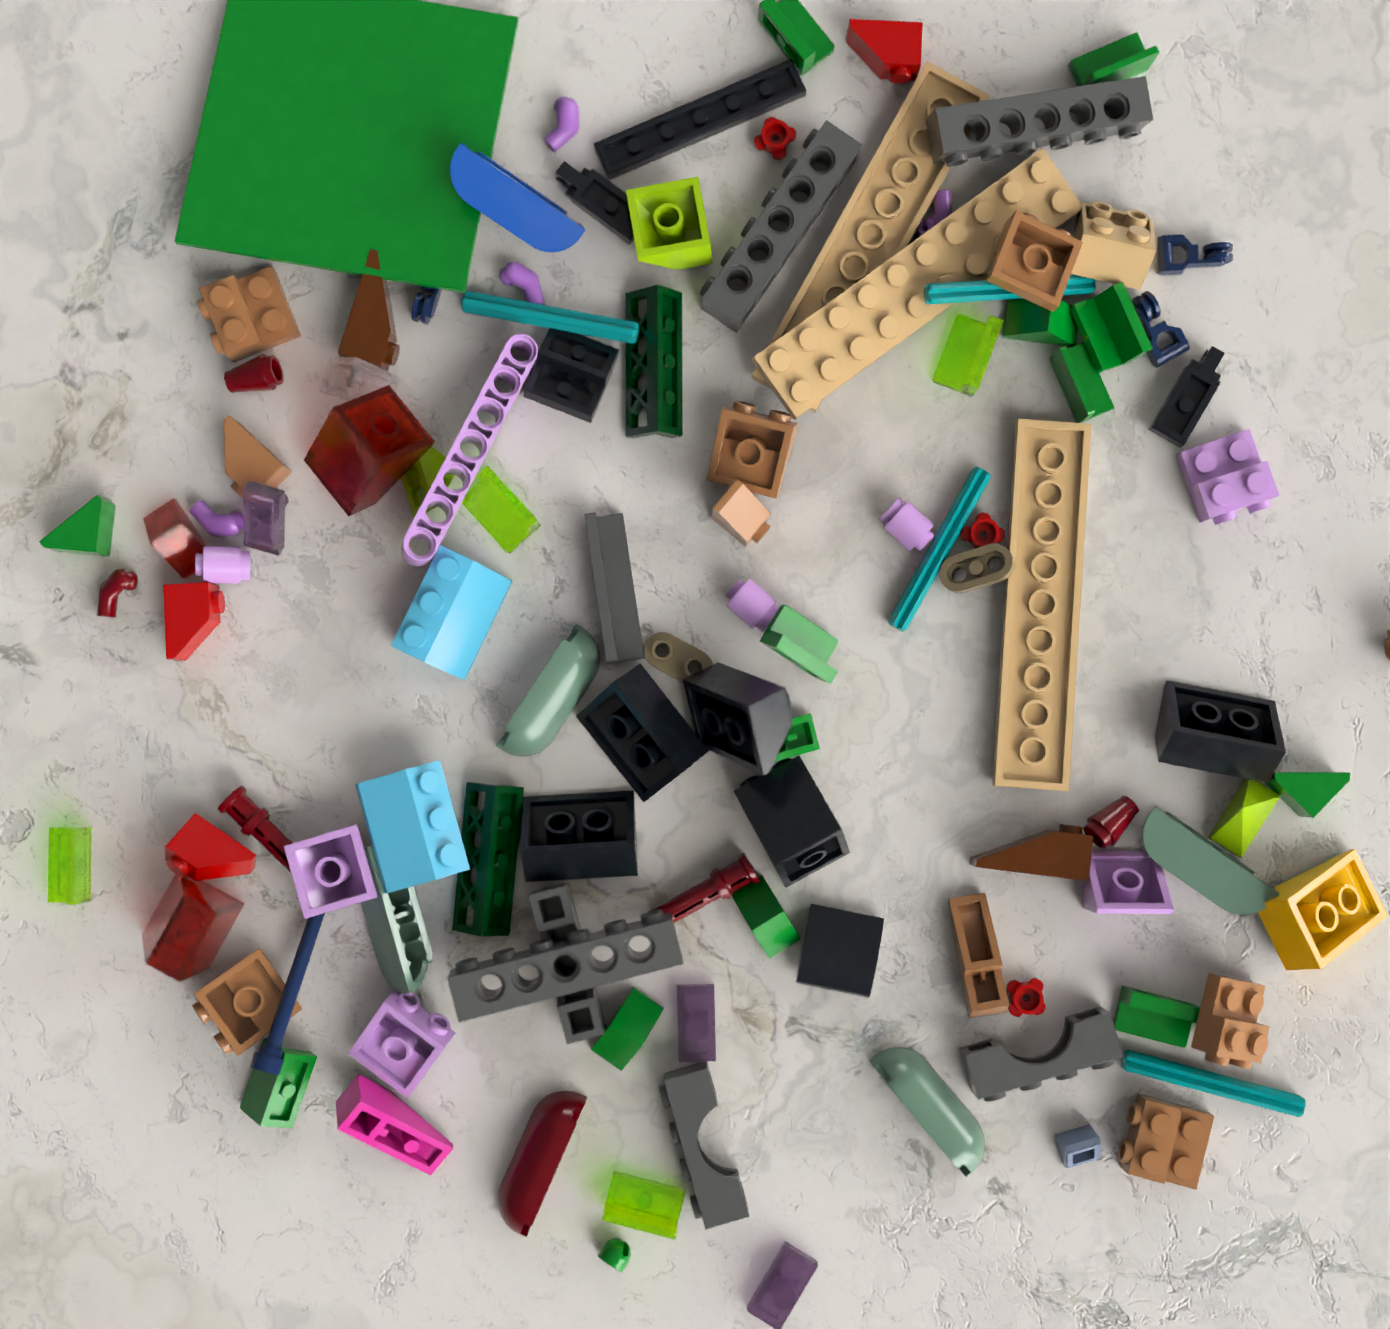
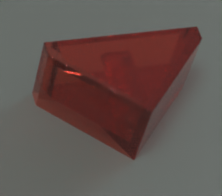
M173 498L144 517L143 520L150 544L183 579H187L195 573L196 553L203 554V546L207 545L177 500Z

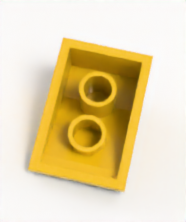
M1355 849L1348 850L1276 886L1274 889L1280 895L1264 902L1266 908L1258 912L1285 970L1323 968L1388 916Z

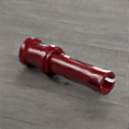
M240 786L220 804L218 811L221 813L226 812L241 827L240 832L244 836L250 837L252 835L291 873L284 846L293 842L269 820V811L266 808L260 809L245 794L246 789Z
M743 852L739 855L737 861L721 870L718 868L711 870L710 878L650 911L663 910V914L672 912L674 923L721 897L723 900L726 898L730 899L733 897V892L751 882L756 884L760 882V879L748 857Z

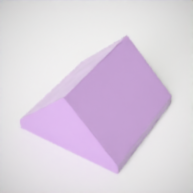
M357 824L284 846L304 919L378 897Z
M1092 851L1089 881H1083L1084 909L1094 913L1173 914L1174 907L1163 869L1149 856L1147 851Z

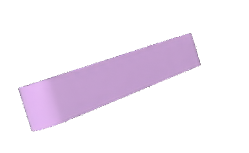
M516 334L510 337L497 359L403 539L401 555L409 565L416 567L424 566L434 557L537 358L538 346L530 336ZM520 349L526 353L528 360L525 362L516 361L510 351ZM504 380L508 382L512 392H499L494 386V381ZM481 411L490 412L494 416L496 423L493 425L482 424L477 417V413ZM467 442L473 443L477 446L479 455L471 458L465 456L460 449V445ZM448 474L457 475L461 479L463 487L458 490L449 489L444 484L443 477ZM432 506L440 507L445 512L446 520L440 523L432 522L427 517L426 510ZM413 539H422L428 544L429 552L423 556L415 555L409 549V542Z

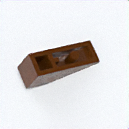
M370 249L365 264L366 267L381 270L378 251ZM362 274L338 354L346 363L387 374L389 365L394 366L396 364L400 351L399 344H396L397 335L388 282L379 276Z
M1060 824L1059 831L1045 830L970 857V865L978 868L1089 881L1093 836L1082 834L1081 826Z

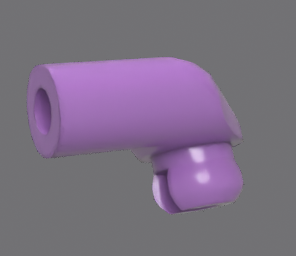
M565 96L558 98L554 104V110L557 111V127L543 138L546 145L554 153L579 131V107L574 99Z
M937 191L933 199L934 212L924 221L921 220L917 228L919 236L952 214L951 191Z
M509 262L506 264V267L500 270L499 277L504 285L513 286L515 284L523 289L527 302L545 305L539 278L536 273L519 262Z
M203 500L194 504L189 510L199 524L214 537L234 536L245 527L246 521L240 512L231 511L229 514H215Z

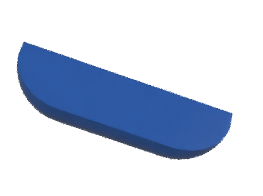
M464 143L458 145L451 160L450 175L456 192L465 202L540 251H563L573 246L581 238L585 228L582 224L566 216L568 213L566 210L480 151H477V153L473 152Z

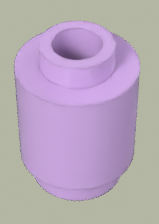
M900 497L880 517V520L886 525L884 529L908 551L913 547L920 551L935 536L930 531L934 524L910 501L905 503Z
M203 546V554L196 553L195 574L196 576H203V582L214 584H240V580H250V551H240V547Z
M751 578L746 583L739 579L726 594V597L730 599L726 606L752 629L756 627L761 632L767 628L779 609L775 605L777 601Z

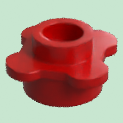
M769 117L764 121L761 134L754 138V146L757 150H766L771 153L774 159L781 160L786 157V149L789 143L795 141L796 131L793 127H788L782 120ZM777 136L779 139L778 141H773L772 137Z
M979 513L976 516V521L970 527H964L961 530V538L963 541L969 542L974 548L1002 542L1005 538V531L999 528L995 521L991 520V516L988 513ZM981 531L986 533L985 538L980 537Z
M1031 978L1029 982H1019L1014 979L1008 982L1006 990L1010 993L1011 1004L1008 1010L1014 1017H1020L1022 1014L1041 1015L1045 1011L1046 1005L1041 992L1044 985L1041 980ZM1024 994L1029 995V999L1027 1001L1023 1000Z

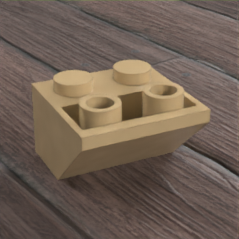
M1095 201L1092 204L1082 202L1081 205L1083 207L1078 213L1073 237L1083 243L1071 274L1112 284L1123 282L1125 287L1141 290L1156 253L1153 219L1138 210L1125 212L1113 209L1112 206L1104 202Z

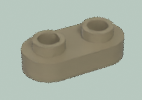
M992 543L947 558L940 567V580L949 591L958 594L966 593L1007 579L1013 572L1014 558L1010 551L1001 544ZM993 559H1001L1002 566L998 570H991L989 568V564ZM961 569L965 570V579L955 581V572Z
M666 632L653 634L644 646L645 658L652 667L682 683V679L692 675L688 671V665L692 661L699 662L702 665V670L713 665L711 658L705 652ZM659 644H666L669 647L670 652L666 657L656 655L655 649Z

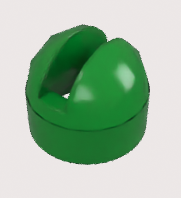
M612 1238L603 1245L597 1256L614 1269L623 1272L629 1262L631 1251L627 1242L622 1241L620 1238Z

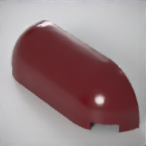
M572 1091L555 1092L543 1098L536 1105L502 1179L498 1191L500 1214L510 1229L524 1237H527L530 1227L534 1223L576 1127L580 1113L586 1103L587 1097Z

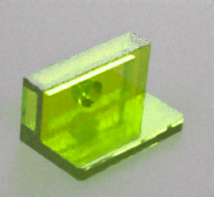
M958 314L954 319L932 381L972 397L979 389L1004 320L990 315L986 322L983 323Z
M487 466L477 475L481 481L465 495L462 504L507 553H512L541 524Z
M92 827L49 828L48 903L66 902V905H76L91 901Z
M613 1170L602 1220L669 1239H676L685 1189Z

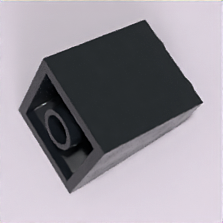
M799 755L793 759L786 758L777 762L772 770L765 775L747 778L740 784L738 789L734 790L741 807L785 888L850 853L841 826Z

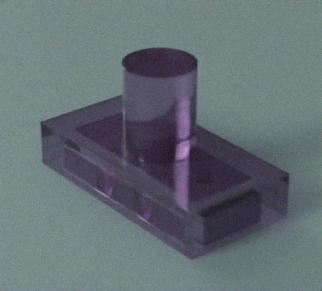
M250 480L243 488L244 546L277 556L280 555L285 544V507L289 502L284 490Z
M678 984L679 1062L716 1061L714 984Z
M785 1241L747 1304V1312L771 1327L781 1329L817 1269V1260Z

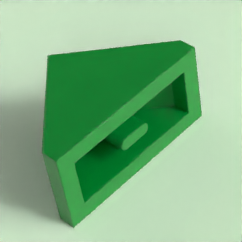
M1026 299L1008 300L1002 338L1073 347L1076 346L1078 327L1070 311L1071 305L1062 300L1059 307L1053 312Z
M96 495L41 539L39 543L44 548L57 552L110 557L116 506L111 500Z
M811 713L792 718V725L775 762L820 749Z
M1274 772L1269 783L1265 784L1272 791L1280 795V798L1298 816L1314 818L1350 781V772Z
M763 875L759 877L760 882L756 884L751 882L733 892L732 898L770 959L801 940Z
M633 987L606 1026L604 1035L599 1036L591 1050L622 1071L642 1047L664 1008Z

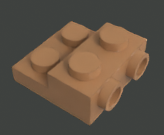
M1016 210L1004 225L993 253L996 256L986 281L1053 312L1060 305L1083 242L1072 237L1069 232L1063 229H1055L1040 222L1032 214L1021 213Z
M272 266L239 279L231 275L199 288L203 297L197 300L200 312L206 321L212 320L216 332L210 334L212 343L218 354L225 353V356L234 363L301 337L276 270Z
M734 401L733 406L727 405L722 408L706 480L731 487L738 479L751 492L777 499L780 494L787 461L791 456L798 423L790 421L791 414L770 410L769 415L755 412L756 406L754 404Z
M259 948L194 993V997L198 1002L193 1004L192 1008L204 1024L211 1020L218 1029L219 1033L213 1037L223 1052L227 1055L233 1051L238 1057L269 1034L285 983ZM297 1000L291 1017L303 1009Z
M1208 973L1191 1048L1205 1052V1060L1219 1065L1228 1066V1064L1251 1069L1252 1062L1261 1063L1268 1047L1267 1036L1270 1028L1269 1026L1257 1023L1258 1015L1264 1004L1263 994L1265 986L1251 981Z
M1137 1093L1136 1101L1131 1103L1127 1113V1123L1130 1125L1127 1138L1121 1141L1118 1149L1120 1167L1129 1175L1165 1184L1166 1181L1197 1189L1214 1115L1209 1112Z

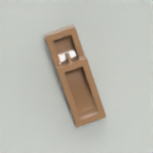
M980 893L949 898L951 926L968 1017L976 1018L1006 1013L1010 1005L1001 972L1003 964L986 894Z

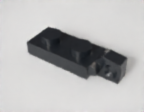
M563 161L555 174L557 176L556 180L568 189L565 192V196L573 204L630 245L634 240L627 194L593 168L590 171L584 167L580 173Z
M1211 346L1209 350L1204 352L1199 362L1192 359L1184 367L1148 430L1179 448L1184 446L1221 383L1219 381L1221 375L1215 372L1223 358L1224 352Z

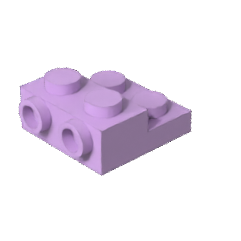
M1250 429L1176 454L1200 523L1213 519L1214 524L1217 525L1237 518L1235 511L1246 507L1249 514L1271 507L1270 499L1279 496L1267 461L1261 462Z
M394 990L383 1002L348 1054L408 1099L456 1033L450 1029V1022L445 1016L438 1013L431 1015L420 1006V999L413 992L402 994V992L399 993Z

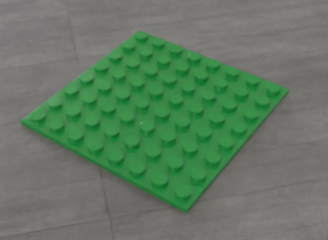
M228 0L174 242L177 245L359 276L367 274L382 277L383 280L465 293L481 212L465 202L456 192L451 180L450 165L453 154L460 143H464L473 152L477 153V151H480L492 159L519 22L518 17L420 0ZM370 249L378 251L381 270L365 266Z

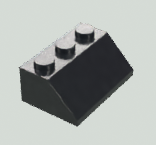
M719 662L682 679L694 731L708 750L762 775L769 773L792 725L791 701L786 688Z
M638 664L615 680L576 715L643 802L647 801L709 752L708 748L641 664Z
M1166 680L1155 734L1158 762L1269 783L1286 753L1275 701Z
M634 790L523 797L521 858L525 881L540 882L638 876Z

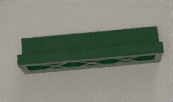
M654 285L625 293L626 320L635 321L639 324V335L636 343H626V437L639 438L649 435H659L668 438L682 437V292ZM647 299V311L642 319L638 317V301ZM643 335L647 337V347L642 355H640L638 343ZM643 371L647 373V383L641 391L638 388V379ZM643 407H645L647 410V426L638 427V415Z
M475 782L466 783L461 838L470 869L457 874L453 931L480 937L510 935L524 787ZM479 791L485 792L484 808L481 812L478 808ZM477 831L481 835V842L478 848L474 844V837ZM473 868L477 872V882L474 886L470 880ZM470 905L474 911L472 925L466 924L467 908Z

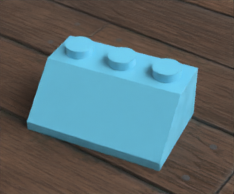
M440 545L391 646L465 680L513 581Z
M440 760L355 784L385 894L470 869Z

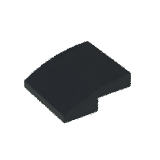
M549 329L538 351V360L523 390V397L591 423L619 355V349L580 334Z
M811 904L808 912L804 943L801 947L796 983L869 998L877 966L884 918Z

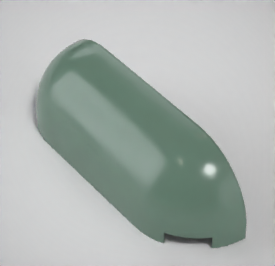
M576 624L567 640H562L504 728L506 732L497 742L496 747L508 754L526 757L540 753L553 742L594 680L599 669V648L595 639L587 630Z
M1154 806L1147 815L1143 825L1142 837L1149 856L1158 865L1220 908L1234 914H1253L1266 908L1264 902L1280 895L1272 886L1267 885L1254 876V871L1167 811L1166 813L1162 812L1157 806Z
M372 846L366 847L364 850L378 897L361 902L383 976L394 990L399 993L402 992V994H408L422 985L421 981L426 974L428 963H432L431 944L414 886L385 894Z
M893 1047L876 1054L869 1060L871 1065L883 1077L889 1088L952 1163L961 1170L965 1177H968L980 1164L985 1148L984 1134L977 1119L929 1062L918 1052L904 1047Z

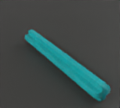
M1074 274L1070 275L1063 295L1093 293L1096 289V280ZM986 280L932 283L925 285L923 290L924 302L928 305L1022 298Z
M466 291L461 301L462 311L474 315L630 344L636 343L639 335V324L635 321Z
M974 467L971 470L888 620V623L893 628L905 631L911 623L937 576L942 563L948 556L991 478V475L986 470L979 467Z
M1125 1050L1123 1052L1124 1057L1121 1059V1068L1125 1071L1296 1117H1301L1304 1114L1306 1100L1300 1095L1132 1050Z

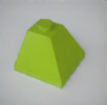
M699 176L626 190L638 261L674 270L713 264Z

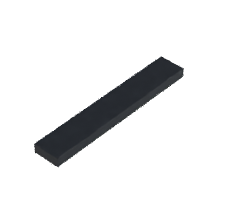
M789 59L594 143V149L608 180H611L806 96L807 90L793 60Z

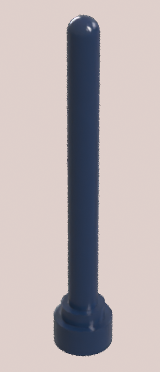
M325 913L307 918L265 1046H260L259 1052H254L250 1064L251 1068L280 1075L284 1059H281L283 1051L280 1050Z

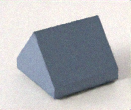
M1090 1124L1055 1134L1065 1168L1100 1159L1101 1140Z

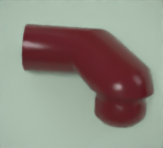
M124 568L116 569L100 585L97 616L116 618L118 595L123 590L131 591L137 587L138 576L135 572H127Z

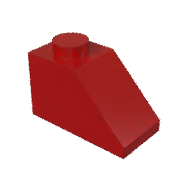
M849 19L846 43L879 79H889L890 82L895 84L916 81L921 66L923 22Z
M209 582L163 585L166 659L186 661L221 623L220 613H224L225 598L223 592L219 591L218 585Z
M196 813L193 814L165 846V861H167L166 865L176 875L180 877L187 875L194 881L247 875L255 869L257 856L255 853Z

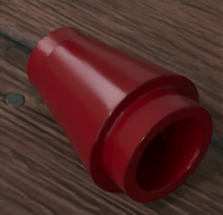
M261 354L230 371H226L224 373V380L231 393L275 390L277 385L283 383V372L275 356L267 357L265 354Z
M1123 795L1119 800L1114 801L1088 817L1087 824L1083 827L1086 835L1093 836V843L1099 848L1106 849L1109 845L1114 846L1139 812V808L1133 800Z

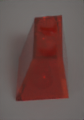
M390 385L333 407L304 461L349 517L375 505L432 447L435 441Z
M175 874L142 933L145 963L178 982L208 970L245 903L203 880L194 881L187 875L180 877Z

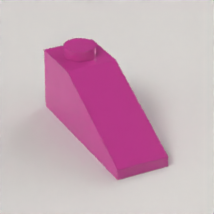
M360 1074L354 1078L336 1100L338 1130L429 1175H432L453 1150V1144L394 1093Z

